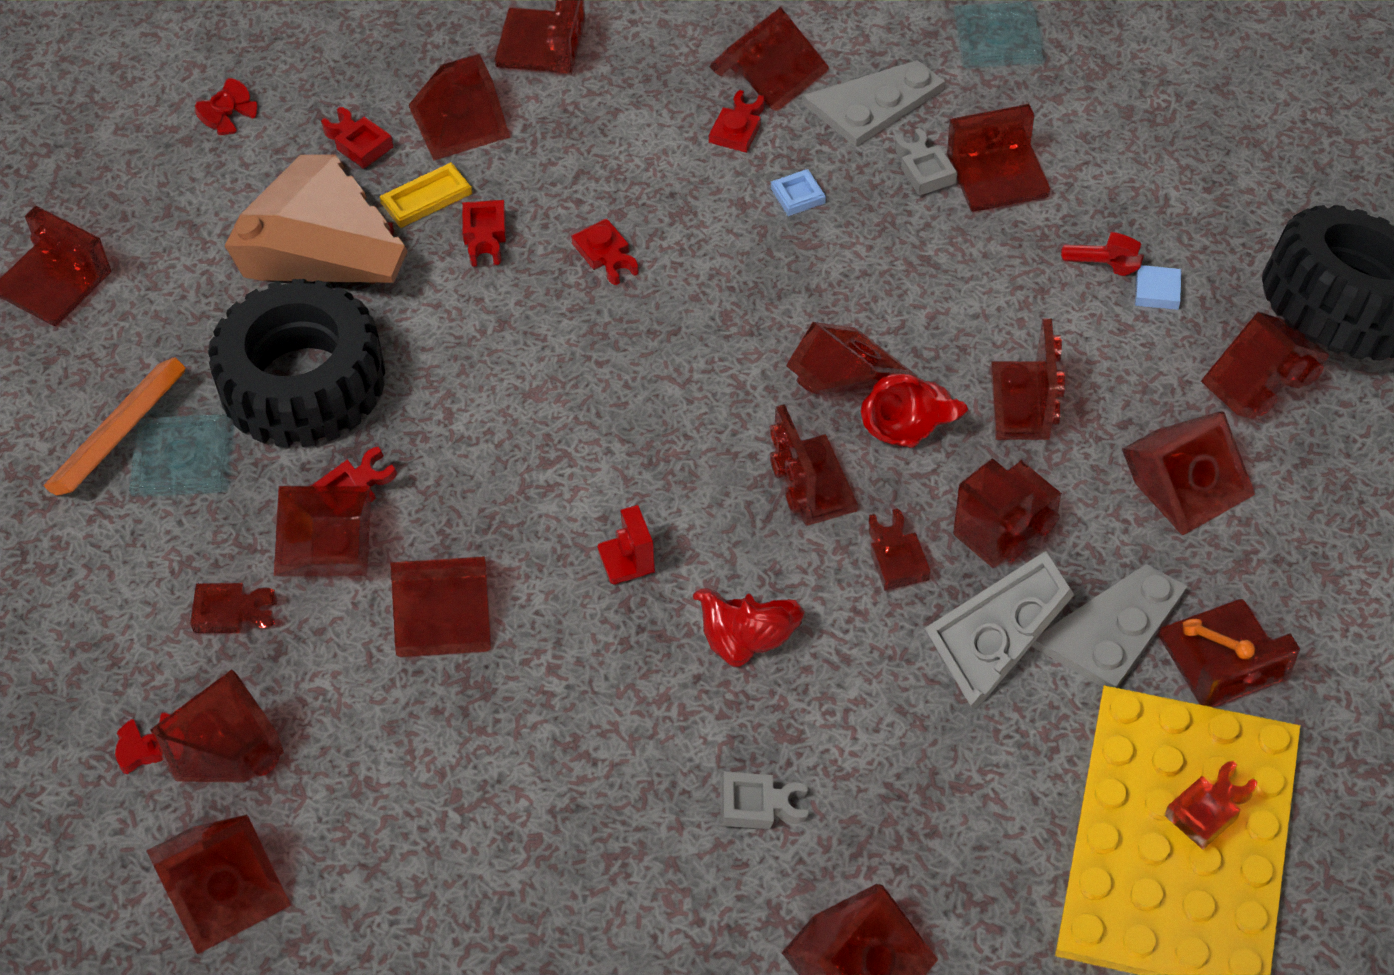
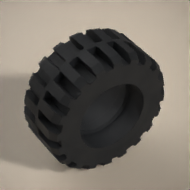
M1325 205L1314 206L1311 209L1307 208L1294 215L1286 224L1262 275L1264 294L1267 301L1271 303V309L1277 316H1283L1285 324L1293 331L1299 330L1305 335V339L1314 344L1319 342L1327 346V350L1338 354L1340 352L1348 353L1350 357L1357 359L1371 357L1373 361L1384 360L1389 357L1391 359L1394 358V226L1389 224V220L1380 216L1375 218L1367 215L1366 211L1359 209L1354 211L1347 210L1345 206L1333 205L1330 208H1327Z
M292 279L291 284L281 285V282L278 281L268 284L269 288L261 292L257 289L245 295L244 302L240 304L236 301L227 310V319H220L213 331L215 337L209 342L208 349L210 357L209 366L222 407L227 417L233 420L234 426L245 434L250 431L252 439L266 444L271 438L274 439L277 447L286 448L291 447V442H301L303 448L316 446L315 440L326 437L327 441L330 442L340 437L339 430L347 427L351 431L362 422L360 414L369 415L377 404L375 396L379 397L382 394L385 384L383 378L385 375V364L378 332L373 317L369 315L368 308L362 301L354 299L352 293L340 287L333 290L332 284L316 280L315 284H309L306 279ZM311 348L324 350L332 354L322 365L304 374L276 376L263 372L274 359L290 351Z

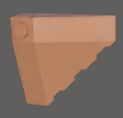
M299 155L239 215L225 244V248L242 276L260 281L306 279L311 282L319 280L323 282L394 283L408 251L400 238L393 237L388 231L390 226L375 206H369L366 202L367 196L355 179L344 173V166L336 155Z

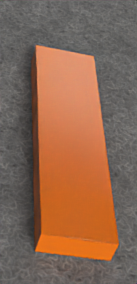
M176 357L159 363L43 486L56 496L73 492L185 373L186 367Z

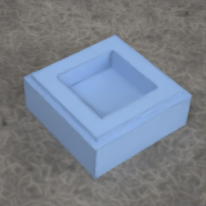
M808 169L771 181V190L787 216L826 203L825 194Z
M1141 265L1136 273L1135 306L1179 309L1181 269Z

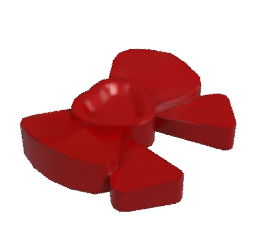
M227 78L223 89L217 92L216 95H213L210 100L196 102L194 111L202 123L212 129H217L218 135H228L237 132L236 127L228 118V116L233 114V110L254 119L256 117L257 102L250 101V94L243 83L234 78Z
M163 712L160 716L157 734H147L142 738L134 719H130L117 731L119 740L115 748L116 761L124 774H129L141 764L147 765L161 762L162 760L181 763L186 755V742L180 730V719Z

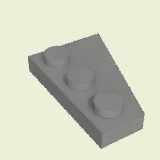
M916 60L802 95V104L852 145L857 147L945 89V81L920 61Z
M1045 551L924 629L970 706L976 709L986 700L1075 594L1050 555Z
M1145 564L1043 631L1031 647L1101 687L1105 685L1119 688L1184 597L1188 586Z

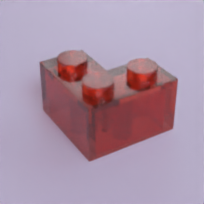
M1258 311L1203 377L1201 382L1238 416L1254 419L1257 416L1265 415L1273 408L1278 400L1277 393L1284 385L1299 389L1302 386H1309L1315 382L1324 370L1323 363L1330 355L1317 343L1314 344L1305 339V335L1299 330L1293 331L1285 324L1284 319Z
M992 458L959 484L953 535L992 568L996 567L1004 559L1012 562L1023 553L1030 538L1037 533L1044 536L1055 527L1060 518L1058 510L1062 493L1022 460L1009 470H1006Z

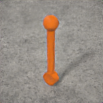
M1189 619L1183 622L1185 635H1200L1235 650L1237 656L1241 659H1250L1255 653V647L1252 642L1248 640H1241L1239 642L1203 627L1200 619Z

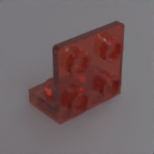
M557 0L555 11L509 8L495 55V66L498 68L572 74L586 20L584 0Z
M779 7L730 45L709 66L719 76L724 75L730 69L735 74L741 72L759 95L764 96V102L774 111H779L829 70L828 65L782 7Z
M1030 104L950 119L947 156L957 171V180L972 212L1048 198L1050 196V186L1031 146L1035 115Z
M35 205L24 216L30 229V239L34 246L0 278V298L52 326H57L112 270L99 237Z
M1042 318L1036 361L991 362L995 440H1049L1052 425H1059L1060 399L1057 397H1064L1065 373L1064 370H1057L1056 362L1061 361L1062 340L1061 335H1053L1052 318Z
M785 404L776 406L775 424L770 425V435L775 448L774 452H770V462L775 477L777 479L784 477L788 487L785 488V496L791 513L800 512L805 526L857 512L858 503L827 435L801 441Z
M489 557L390 562L395 652L398 657L486 652L491 649L487 576H490Z
M1243 599L1232 601L1162 627L1159 632L1160 640L1198 703L1208 707L1218 706L1289 679L1300 651V647L1291 633L1276 639L1268 637ZM1189 619H1200L1203 627L1239 642L1241 640L1252 642L1255 647V653L1250 659H1241L1237 656L1235 650L1200 635H1185L1183 622Z

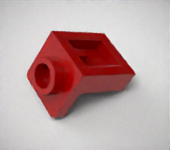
M639 505L621 509L622 529L615 531V539L601 542L597 546L600 559L611 584H618L655 573L653 540Z

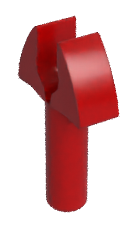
M1110 232L1106 246L1066 244L1061 250L1063 261L1107 263L1112 266L1114 274L1121 276L1131 274L1140 269L1144 254H1138L1142 243L1116 232Z

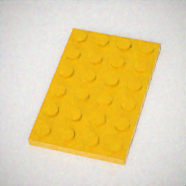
M1104 685L1055 956L1137 975H1271L1301 725Z

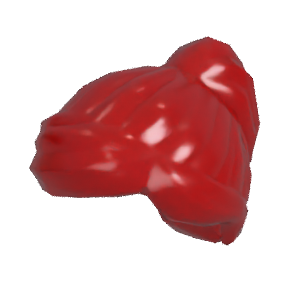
M896 373L887 375L874 384L872 392L862 401L861 416L868 432L880 441L914 448L923 438H927L937 425L959 420L968 411V407L964 401L952 399L950 392L935 382L924 381L910 374Z
M701 588L693 594V599L701 602L703 631L710 648L732 667H741L755 653L766 652L781 646L790 638L794 630L802 624V618L805 613L800 604L792 599L759 603L754 600L752 594L748 593L743 599L725 600L717 591L710 588Z

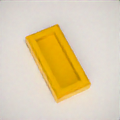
M452 162L379 197L381 204L400 228H403L471 195L472 188Z

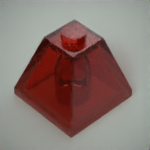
M480 53L442 64L408 105L433 161L510 138L493 79Z
M812 322L786 367L798 375L797 383L814 394H819L820 391L843 392L873 388L874 384L890 374L904 373L918 376L855 327Z
M1216 412L1157 429L1122 448L1135 484L1181 535H1185L1255 495L1225 412Z
M279 486L274 576H367L371 487Z
M232 669L150 729L168 771L175 781L245 783L255 775L263 776L273 770L279 761V756L284 753L277 731L242 680Z
M248 815L192 827L146 850L197 954L291 906Z
M875 884L815 914L781 952L798 975H926L938 961L937 957L882 884Z

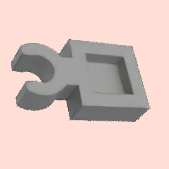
M915 129V143H907L900 134L896 135L895 152L901 158V170L918 196L956 184L957 171L939 145L927 148V135L922 129Z
M724 771L720 779V826L770 829L774 822V816H778L782 821L789 824L802 823L808 817V810L795 809L789 804L788 800L791 798H804L807 793V786L802 783L793 782L785 785L782 789L773 788V775Z

